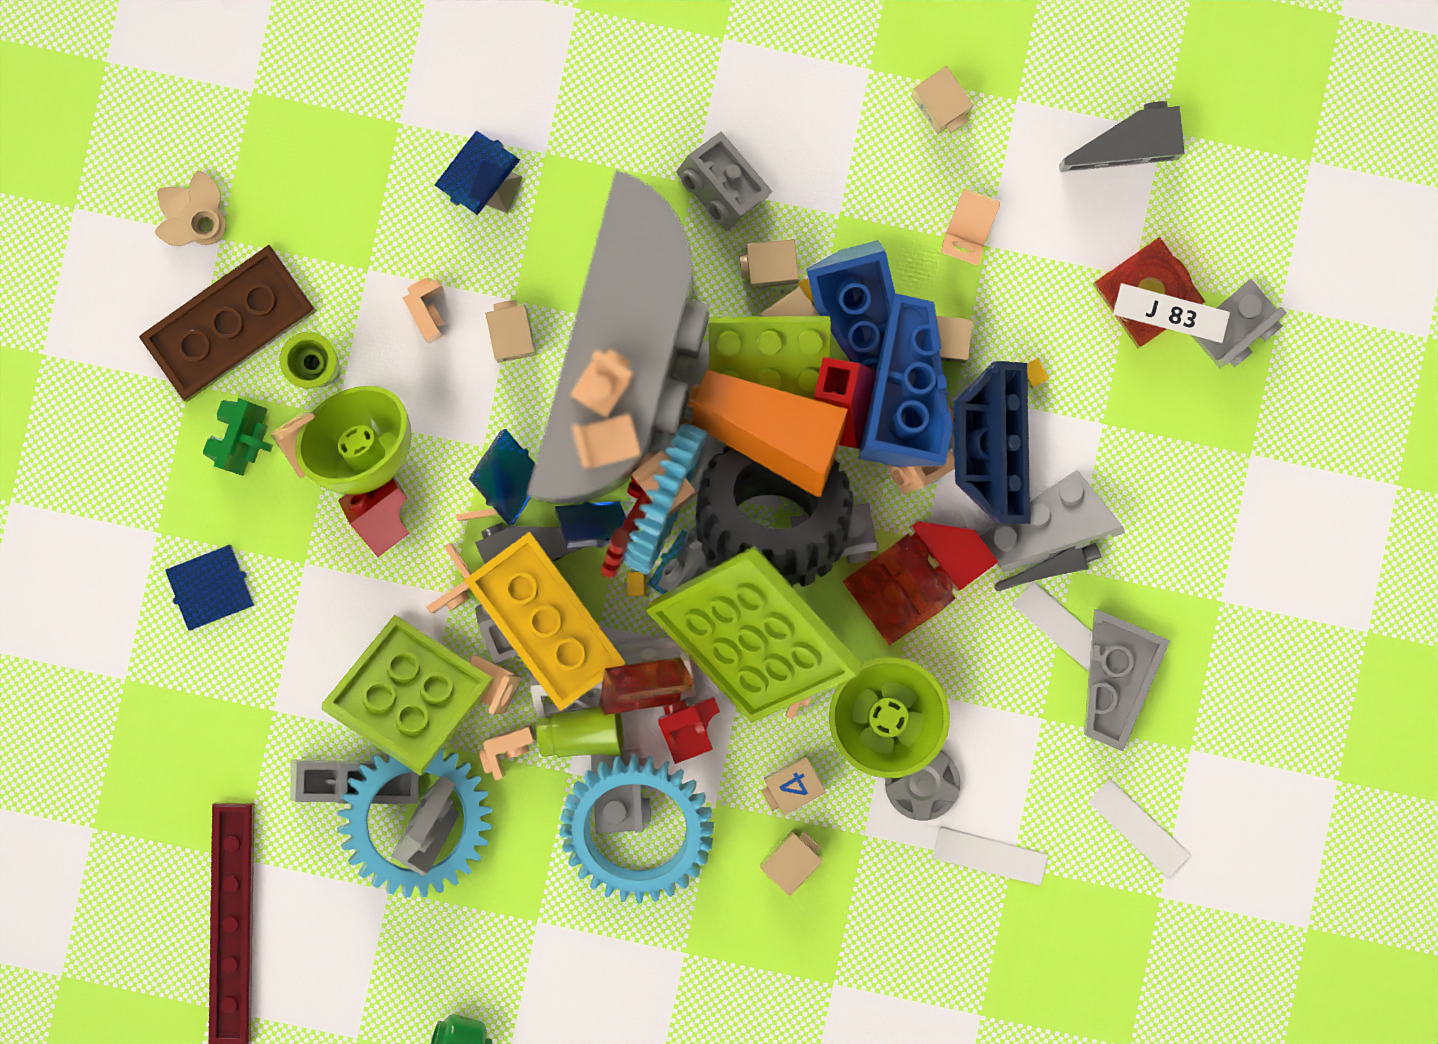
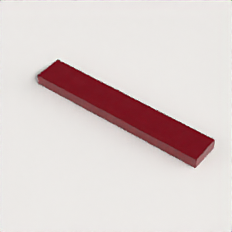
M255 803L212 804L208 1044H251Z

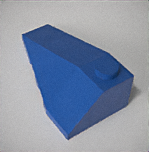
M879 240L839 250L806 269L815 308L820 316H830V331L848 360L860 363L874 370H877L892 299L895 294L886 251Z
M897 293L893 295L861 440L859 459L895 467L944 466L946 464L953 424L951 412L948 410L947 384L942 370L941 344L933 301Z

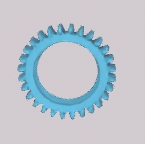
M684 424L676 431V437L671 439V443L676 447L666 449V453L672 457L671 461H660V465L666 469L664 476H653L659 482V487L656 491L647 490V494L653 497V501L650 506L641 505V509L647 513L645 520H635L636 525L641 527V531H633L630 534L631 538L636 542H629L627 544L628 550L625 551L624 561L628 567L646 575L654 567L661 550L664 548L667 537L671 533L673 524L677 520L680 509L670 517H668L684 478L691 484L695 477V471L700 463V458L707 442V431L690 424Z
M444 748L425 772L438 777L443 775L455 783L453 789L462 803L464 826L460 840L454 850L444 860L433 865L425 876H421L412 869L402 868L387 861L373 845L368 830L369 809L377 792L389 780L404 773L414 772L389 754H387V761L373 754L371 756L374 765L373 770L364 765L358 767L364 778L363 781L349 778L347 781L356 790L355 794H341L340 798L351 804L349 809L337 811L338 816L349 819V823L338 827L337 832L351 835L348 840L341 844V848L343 850L356 849L355 853L347 861L352 866L364 862L358 875L366 878L374 873L371 885L377 889L387 880L386 892L391 895L395 894L400 884L402 895L406 898L411 897L415 886L421 897L428 896L429 884L433 886L436 892H444V878L456 886L459 884L455 873L457 869L468 875L472 872L466 863L467 858L480 861L482 858L473 849L474 846L488 845V841L478 835L479 831L492 829L491 824L480 821V817L492 812V808L481 806L478 803L488 796V792L485 790L474 791L473 789L482 780L480 776L474 775L465 778L471 765L464 762L455 768L459 755L451 752L443 760Z
M632 754L629 766H625L620 756H617L613 762V770L602 761L598 765V775L588 769L584 775L585 783L576 781L572 790L574 795L568 794L565 806L567 809H563L560 818L565 823L561 825L560 836L567 838L563 842V852L569 853L573 851L568 861L571 867L582 864L578 872L579 879H584L591 874L593 875L590 885L592 890L602 883L606 884L605 896L607 898L611 896L615 889H620L621 902L626 901L630 892H634L638 904L642 903L645 892H649L652 900L657 902L660 897V888H663L667 895L672 897L675 895V883L679 884L681 888L686 889L690 879L688 875L692 878H697L701 868L699 865H705L708 861L709 853L706 851L712 849L713 838L709 836L714 831V822L708 821L711 818L712 809L711 807H701L706 799L704 792L693 794L697 784L694 779L683 784L681 783L684 775L683 769L680 768L672 775L668 774L669 761L665 760L659 769H655L653 756L647 758L644 766H640L636 754ZM640 784L651 786L669 795L683 811L686 822L685 838L677 854L667 863L650 870H629L607 860L596 848L590 833L591 812L602 794L618 786Z

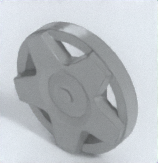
M941 750L927 766L918 772L901 777L892 783V778H885V789L889 801L899 813L913 820L928 821L944 815L952 808L960 791L958 769L953 760ZM947 766H949L952 772L954 784L943 777ZM897 800H910L913 812L903 808ZM936 800L947 801L943 807L931 813L933 803Z

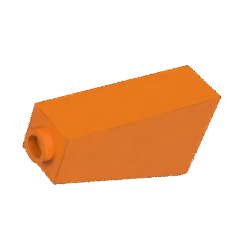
M706 369L701 384L694 383L689 395L688 407L693 408L692 425L707 431L709 435L811 494L821 497L844 432L847 409Z

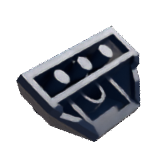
M994 361L953 402L955 484L996 524H1030L1027 363Z

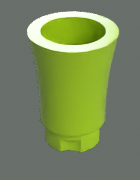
M315 332L295 334L285 342L279 356L282 374L291 384L299 388L311 389L328 386L336 379L340 369L338 356L330 341ZM317 356L320 361L319 367L315 370H308V365L313 362V357Z
M617 700L592 708L556 713L552 717L538 718L536 725L537 741L542 757L557 755L558 758L584 755H624L623 724Z

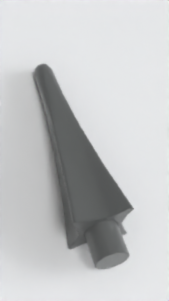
M1097 543L1078 549L1075 546L1067 548L1028 570L997 582L994 585V589L996 591H1003L1039 579L1088 570V562L1102 558Z

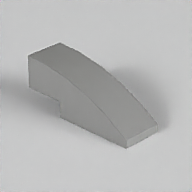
M291 759L290 800L294 802H336L338 804H349L340 798L341 794H355L356 792L347 781L349 778L363 781L364 778L358 767L364 765L373 770V762ZM408 772L389 780L380 788L371 804H418L419 774Z

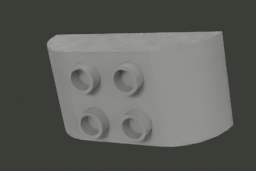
M615 170L527 494L541 502L577 504L603 497L625 484L631 478L632 473L637 470V466L644 456L650 453L656 432L676 437V431L679 430L689 393L687 383L671 379L676 357L679 354L698 359L708 324L710 304L692 299L694 285L691 251L685 229L679 217L663 196L650 185L619 170ZM611 349L631 362L627 369L633 372L634 377L606 419L571 397V393L593 360L592 356L595 351L598 350L605 355ZM629 414L641 455L585 470L572 426L579 425L583 427Z

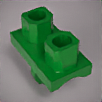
M238 398L237 402L221 401L216 414L217 420L229 425L224 439L213 435L207 439L203 455L213 460L215 467L243 476L248 461L255 463L260 449L268 452L272 451L273 445L263 441L268 426L262 423L268 409Z

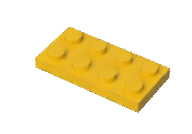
M531 532L525 534L464 579L465 583L559 711H562L626 663Z

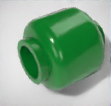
M451 1014L445 1021L439 1020L437 1022L430 1044H492V1039L486 1038L487 1030L483 1022Z

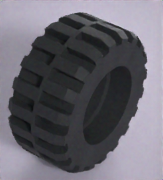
M728 445L725 446L723 454H715L708 462V469L703 471L699 482L695 531L697 540L702 543V552L708 560L713 561L716 559L715 567L755 547L792 588L797 583L801 587L814 583L816 574L819 577L825 576L832 570L833 563L839 561L848 539L854 500L853 492L849 489L850 481L847 474L843 470L839 471L840 463L834 459L824 491L820 497L811 494ZM777 495L797 503L805 510L809 518L794 527L772 529L752 522L738 507L753 497Z

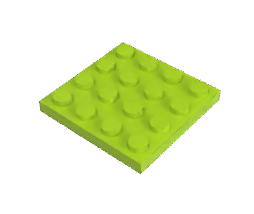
M755 547L653 599L645 610L685 653L689 654L694 663L751 723L856 677L863 667L861 662Z

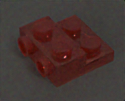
M909 534L886 548L842 581L888 645H891L940 613L956 599L952 593L953 585L949 577L943 573L936 572L928 561L929 553L926 546L921 541L913 540Z

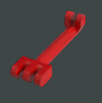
M631 476L627 493L637 498V501L622 527L616 529L610 540L609 548L600 570L601 574L608 578H613L618 573L624 561L625 551L628 549L627 544L633 540L630 534L633 531L638 532L640 528L636 525L635 520H644L647 516V513L641 509V505L650 506L652 500L633 476Z

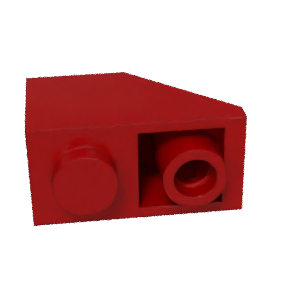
M822 357L814 400L847 409L844 432L839 446L860 450L876 370L860 363Z
M920 521L909 526L913 532V535L909 537L910 542L922 557L926 554L931 556L937 565L932 571L946 589L953 586L956 591H960L998 563L995 556L973 529Z

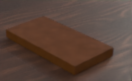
M267 245L138 337L183 401L188 402L317 310L274 249Z

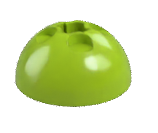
M358 386L343 390L317 406L312 411L315 418L300 428L296 439V460L301 470L309 479L331 492L355 495L382 487L400 471L410 450L412 433L407 410L397 395L382 387Z
M881 657L861 663L863 667L858 675L838 684L831 699L829 727L837 749L852 766L871 776L899 778L918 772L938 755L948 735L950 711L941 685L929 671L907 659Z

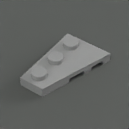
M1077 469L1030 502V524H997L981 535L980 538L997 559V565L1003 572H1007L1050 558L1052 553L1073 546L1078 549L1090 545L1089 541L1111 535L1112 538L1125 534V530Z
M1094 609L1084 735L1120 751L1124 750L1170 640L1103 611Z

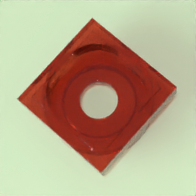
M1160 237L1093 283V286L1112 313H1114L1121 283L1138 288L1140 282L1146 278L1158 279L1164 286V295L1198 304L1205 303V300L1192 283L1186 267L1179 259L1172 255ZM1114 315L1137 349L1166 330L1163 327Z

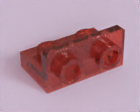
M681 657L605 668L599 705L604 715L672 705L680 701L682 691L693 689L694 681Z

